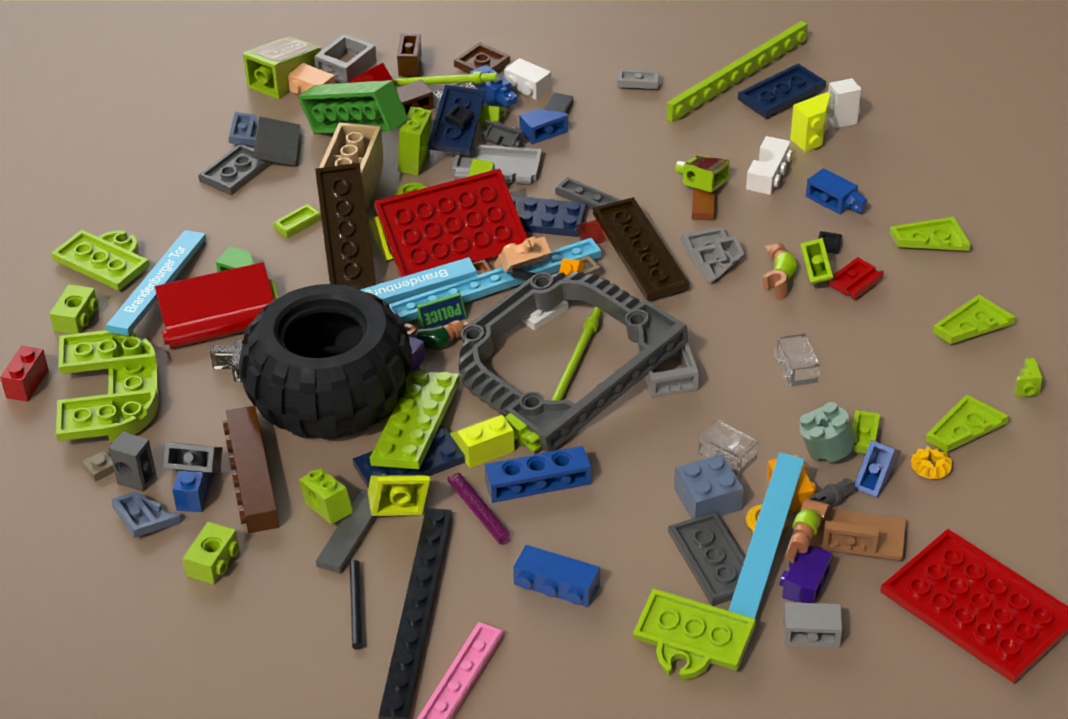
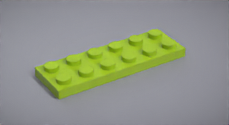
M423 370L414 371L411 374L403 397L399 398L370 456L371 466L420 469L460 383L459 374L426 372Z

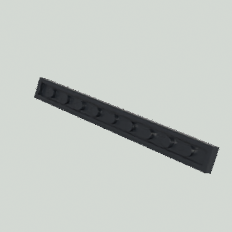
M426 508L378 715L379 719H409L450 529L452 510Z

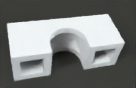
M769 136L765 137L760 147L759 161L753 160L747 172L746 190L772 194L774 188L780 184L781 175H784L786 172L787 162H791L793 150H790L791 141Z

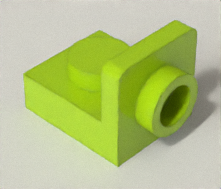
M1035 358L1025 359L1024 368L1020 370V376L1016 379L1014 391L1016 397L1038 396L1040 394L1042 375Z

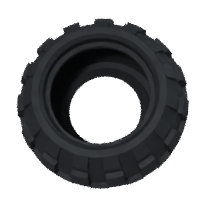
M319 284L299 288L268 303L247 327L239 359L245 393L267 421L280 429H287L296 436L333 439L349 434L353 435L367 430V427L371 424L383 420L395 408L399 398L403 397L411 377V366L413 363L408 333L401 318L397 313L394 314L389 304L376 295L363 292L357 287L337 284Z

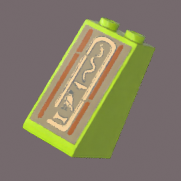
M288 36L244 52L243 61L247 88L277 99L282 98L289 92L287 74L302 63L315 67L314 56L321 51V47Z

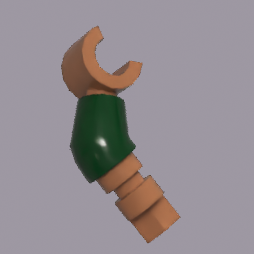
M455 320L448 325L421 328L417 332L416 328L411 324L405 323L404 327L408 336L424 341V348L439 349L448 346L449 342L453 339L461 337L462 330L469 323L465 320Z

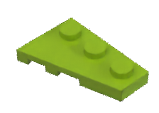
M955 217L890 227V235L897 247L970 250V242Z
M978 294L933 326L932 333L949 344H953L1015 324L1016 316Z
M966 394L926 434L925 441L945 452H949L1007 424L1009 415Z

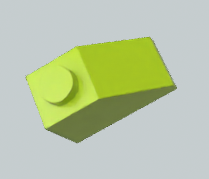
M823 238L800 243L810 284L833 279Z

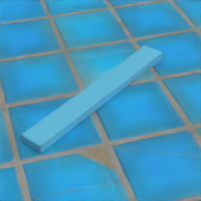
M779 452L728 611L756 618L804 464L803 458Z

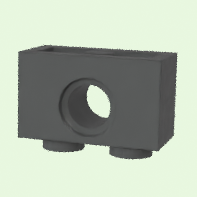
M122 432L111 443L109 448L117 484L144 492L156 476L149 439Z
M165 442L163 468L210 473L220 472L223 447Z

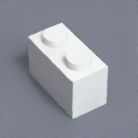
M517 59L504 69L505 79L511 82V89L537 100L551 89V72L523 59Z
M852 78L829 83L830 103L828 121L834 129L857 124L858 115L860 114V98L862 97L861 87Z

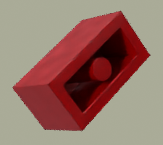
M21 345L0 376L6 398L29 401L49 370L43 349Z

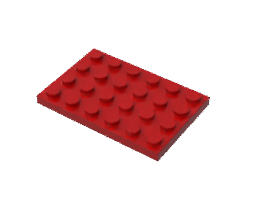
M500 168L374 201L376 213L400 278L468 257L472 262L482 259L486 261L497 259L506 245L511 243L519 245L528 239Z
M946 529L881 585L880 592L1013 684L1068 633L1067 605L950 529Z

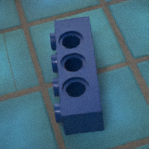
M584 446L484 464L485 482L492 503L591 485V465Z

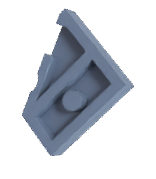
M234 112L228 143L255 147L258 127L256 115Z
M138 492L112 499L113 509L133 538L180 523V515L174 511L172 514L163 511L161 504L148 500L146 496Z

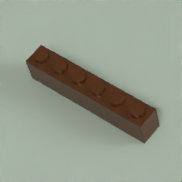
M255 405L226 410L227 421L222 422L225 436L230 435L229 438H226L228 453L233 452V455H229L231 470H237V472L232 473L234 488L240 487V490H236L235 493L238 506L243 505V508L239 509L241 524H247L248 534L279 528Z

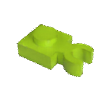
M511 413L504 417L514 430V441L523 447L526 445L533 453L541 448V445L537 443L540 437L536 433L530 432L525 423Z

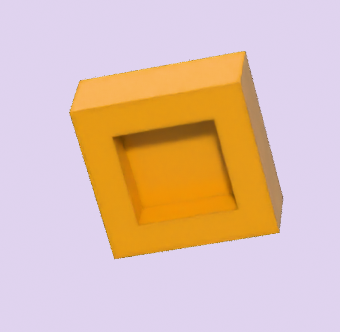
M562 259L559 273L563 272L566 276H569L573 272H583L585 263L580 260Z

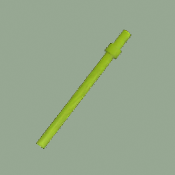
M481 71L465 75L393 78L395 86H405L422 80L426 85L470 82L484 84V82L498 81L499 74Z
M594 307L590 317L586 319L583 325V333L551 401L562 400L591 335L596 332L599 326L598 320L602 310L598 307Z

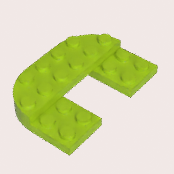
M107 330L59 336L58 368L60 374L108 369V394L57 400L56 437L58 441L108 435L109 442H113L122 432L135 435L150 424L159 407V386L155 351L152 344L146 338L141 340L136 337L134 332L126 336L110 333Z

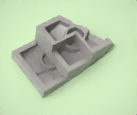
M723 226L685 233L680 238L691 261L710 283L718 279L744 256L737 236L727 237Z

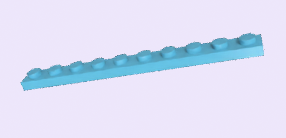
M588 238L552 250L545 261L520 268V270L536 274L541 272L553 274L559 272L562 259L577 260L589 255L595 260L602 257V250L592 238ZM503 267L391 303L389 307L394 314L397 313L402 323L418 319L417 305L458 292L461 294L463 303L520 285L526 282V280L511 277L512 271L505 273Z

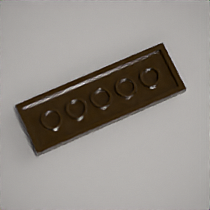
M360 162L316 168L330 284L353 286L360 290L377 285Z
M634 197L593 207L594 217L646 300L649 301L689 290L688 280Z

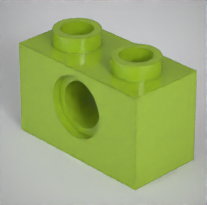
M68 284L49 313L53 331L68 334L82 332L99 306L94 288Z
M323 469L313 470L308 475L299 479L305 504L331 525L353 513L347 488Z
M207 522L183 557L186 576L215 584L220 575L225 573L232 557H235L239 551L240 543L237 539L236 530Z

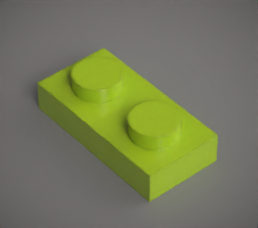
M855 410L853 428L857 436V442H854L852 452L866 454L871 440L876 441L880 414Z

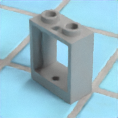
M346 34L341 35L314 56L315 67L333 74L335 80L341 83H350L351 79L362 74L377 62L375 45ZM345 53L355 56L347 63L338 60Z
M637 343V354H638V353L640 352V350H639V344ZM688 343L669 357H679L683 368L652 373L651 370L644 377L651 398L698 390L699 371Z

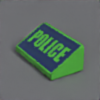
M460 292L417 305L419 326L421 328H431L438 325H448L455 320H466V312Z

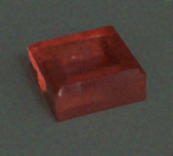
M598 219L577 225L576 229L581 241L592 238L596 244L605 241V236Z

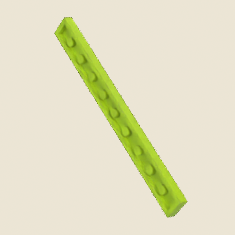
M804 21L798 22L668 101L666 120L670 122L676 121L806 41L808 23Z

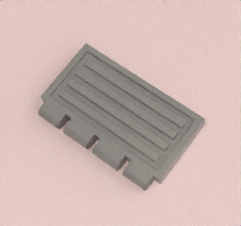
M473 144L470 156L455 155L452 175L455 176V179L468 177L473 159L493 161L495 169H501L506 183H512L513 180H516V184L531 185L532 181L537 180L542 159V149Z

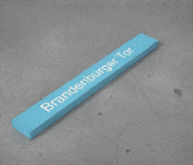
M184 230L106 324L107 332L126 336L130 335L158 300L155 286L171 283L206 241L205 233Z
M468 257L361 289V291L372 293L389 304L476 276L477 271Z

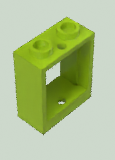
M411 106L407 114L408 120L402 124L399 131L398 172L415 176L419 175L430 151L428 149V141L431 134V110Z

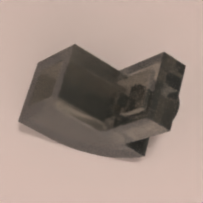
M236 339L235 345H211L210 348L213 369H232L234 382H242L239 366L243 344L242 339Z

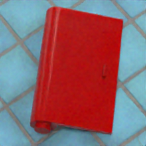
M264 262L155 286L166 330L162 331L164 344H169L170 349L246 332L247 327L259 315V312L274 300Z

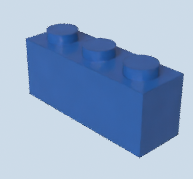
M525 545L513 566L514 585L585 607H589L600 586L599 566L529 545Z

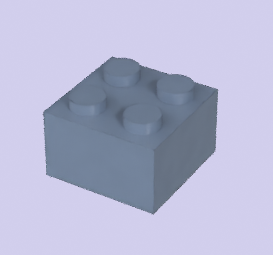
M722 454L675 467L674 490L692 519L713 512H717L720 517L742 510L744 488Z

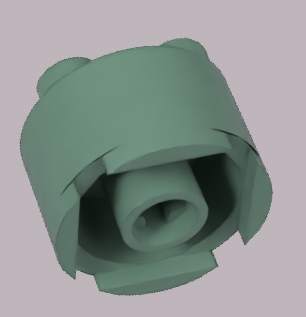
M829 402L823 407L800 417V432L811 458L819 461L820 458L826 459L827 462H834L852 452V446L854 442H857V436L845 409L838 407L834 402Z

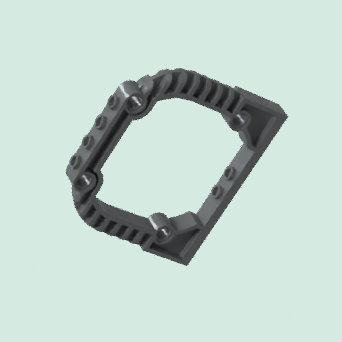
M541 272L522 283L462 330L461 338L463 345L459 354L458 369L464 386L472 395L477 396L482 402L488 404L490 408L498 411L504 417L509 413L513 414L527 425L530 432H534L540 437L537 443L541 445L542 450L552 452L641 381L651 370L653 371L688 343L687 326L645 299L640 302L636 297L630 296L625 290H621L617 285L611 284L605 278H599L596 274L590 273L585 275L583 272H573L566 276L563 272L553 275ZM564 300L585 301L626 325L628 339L638 343L640 350L636 356L617 369L606 380L599 383L596 388L576 404L568 399L544 400L542 394L538 392L522 394L482 364L494 353L495 341L536 310L551 309Z

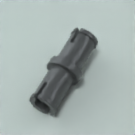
M845 478L836 484L826 485L822 491L811 495L809 499L834 505L839 503L843 497L852 494L855 491V485L847 488L846 486L853 481Z

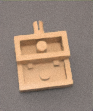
M536 236L530 237L519 245H516V243L506 245L494 263L495 269L503 267L504 272L508 273L513 268L520 269L545 261L551 254L545 236L540 238Z

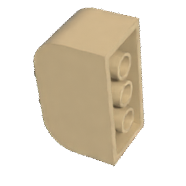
M339 122L319 168L360 162L367 211L378 186L383 167L381 126Z

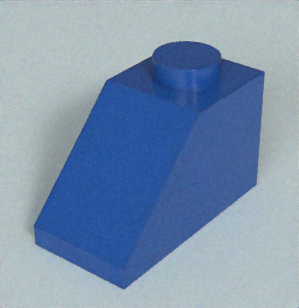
M535 109L519 115V126L525 138L533 145L567 133L568 115L562 112Z
M871 440L854 484L855 489L878 497L892 476L901 451Z
M178 471L172 489L176 510L202 512L213 474L201 471Z

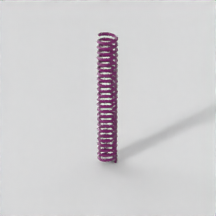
M461 473L454 474L451 479L448 476L450 485L481 523H483L494 539L501 545L508 543L510 539L503 543L502 541L509 537V531L505 529V526H503L495 514L490 511V508L478 496Z

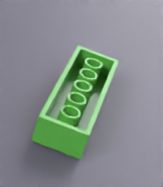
M392 80L314 85L297 96L313 133H335L339 122L381 126V131H392L408 120L405 107L401 103L397 88Z

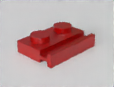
M857 257L833 275V279L828 281V285L844 295H851L852 299L855 300L881 281L884 271L875 270V266Z

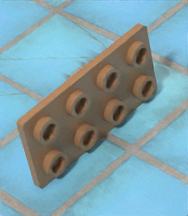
M829 508L821 523L820 531H817V534L810 540V546L827 551L900 561L903 557L906 520L904 518Z

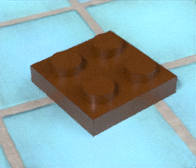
M480 42L454 59V67L469 74L471 71L484 65L497 72L510 63L509 55Z

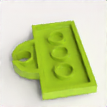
M80 230L51 253L53 261L118 291L149 267L148 259L137 255L138 243L136 237L132 234L126 241L128 238L127 232L123 230L106 232L99 237Z
M652 588L633 631V639L657 646L656 653L659 666L668 676H671L673 673L672 664L674 661L679 659L685 660L687 664L680 669L679 677L680 680H688L704 673L711 663L737 671L755 629L756 619Z

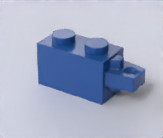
M487 65L480 66L470 72V74L481 71L484 73H497ZM500 74L498 81L484 82V84L470 82L472 89L486 91L484 102L487 105L509 107L517 103V96L511 90V82Z
M822 168L807 179L806 197L839 215L848 209L858 213L866 210L867 198L858 193V185L825 168Z

